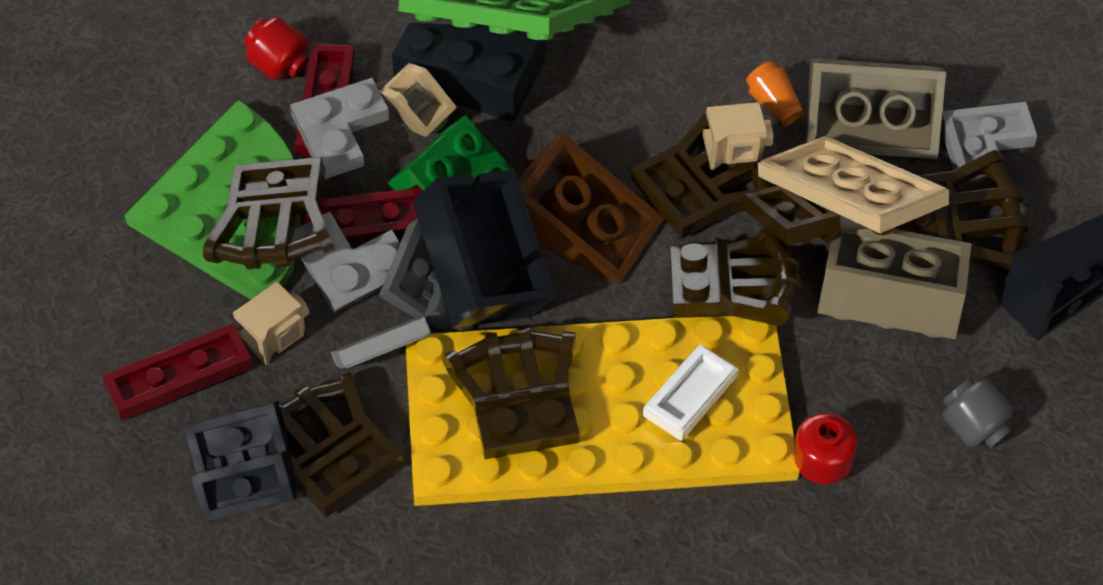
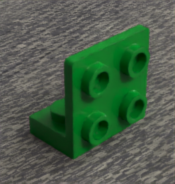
M464 115L443 130L400 170L388 184L393 190L420 187L424 191L436 178L472 175L473 179H475L481 173L513 169L468 117Z

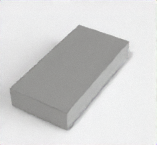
M425 317L414 318L331 351V355L337 367L349 368L429 336L428 333L431 332Z

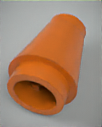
M770 61L760 65L749 74L746 79V83L749 86L748 93L779 121L783 127H787L803 117L805 111L801 107L784 67H778L775 62Z

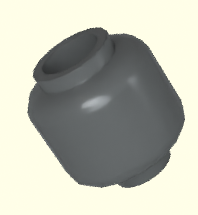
M970 376L942 400L947 406L942 413L944 422L967 447H977L985 442L991 448L1012 430L1006 422L1012 417L1014 407L989 379L983 378L975 381Z

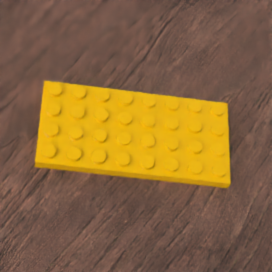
M727 316L529 327L530 331L562 336L564 331L576 333L575 350L568 385L579 429V443L484 459L473 406L448 374L442 361V355L452 350L458 353L484 339V334L494 332L497 333V336L516 334L518 328L428 334L429 336L406 345L414 506L798 480L800 471L793 457L795 440L777 327L775 325ZM701 344L737 367L738 375L683 441H680L643 417V409L697 346ZM534 350L542 385L554 383L560 354ZM520 352L501 355L509 391L527 388L528 385ZM488 358L466 369L485 395L495 393Z

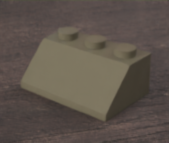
M811 58L806 143L823 136H828L869 155L938 159L946 71L941 67Z
M871 229L839 231L831 241L818 313L832 316L838 320L850 319L876 324L885 329L897 328L922 333L932 338L944 337L955 340L966 296L972 243L897 229L884 236L875 234Z

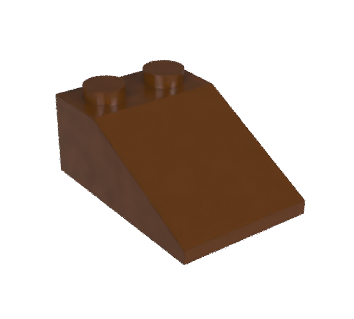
M563 132L538 153L519 180L540 247L618 284L623 281L664 220L661 214Z

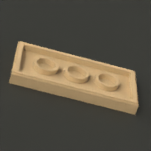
M828 136L820 137L758 162V176L878 233H883L949 205V190L945 187Z

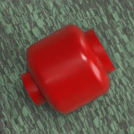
M274 17L268 21L265 18L260 19L252 27L244 40V46L247 47V61L274 81H280L288 74L296 78L309 61V57L305 55L308 47L306 36L279 17Z
M819 413L805 419L797 430L793 450L794 461L800 474L811 482L823 485L834 484L846 478L853 469L857 452L858 438L856 430L848 420L836 414Z

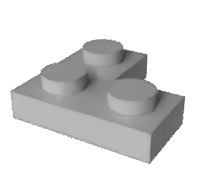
M373 78L290 104L291 116L311 157H322L326 168L325 179L363 167V154L352 132L389 120L388 107Z
M1026 102L942 112L941 131L953 170L993 150L1000 151L1035 146L1037 133ZM987 174L979 175L958 187L960 191L992 188L994 185Z
M329 211L323 214L322 218L335 250L326 254L321 250L301 259L331 311L335 314L382 289L400 242L393 230H390L352 250ZM311 221L294 229L293 241L315 233Z

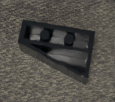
M409 23L392 53L393 74L395 77L408 63L423 67L428 70L454 104L514 122L545 62V40L530 39L527 37V32L518 30L509 34L493 33L489 31V26L483 25L463 28L453 26L452 24ZM416 88L412 90L414 92L420 93Z
M1103 214L1014 254L1009 274L1003 283L1005 288L1000 305L1037 341L1103 297Z

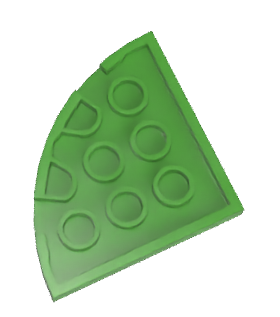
M399 0L398 11L415 14V19L419 21L431 22L444 18L452 20V25L456 27L469 28L481 24L489 26V31L493 33L509 34L518 30L527 32V37L530 39L549 40L553 38L554 33L574 30V25L592 23L595 21V17L600 15H612L615 9L630 4L631 0Z
M238 100L125 214L126 224L250 300L275 282H278L284 288L293 272L295 260L291 266L278 267L276 263L262 264L260 269L247 270L245 265L224 260L219 264L205 261L203 246L207 237L227 209L234 165L294 160L293 156L272 126L254 110ZM300 214L296 215L295 229L301 226ZM279 216L266 217L261 245L275 244ZM243 219L228 243L243 246L248 219Z

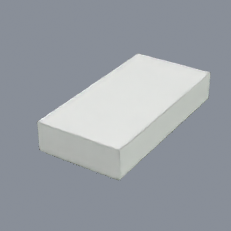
M699 344L645 405L643 417L675 438L683 441L734 382L738 375V368Z

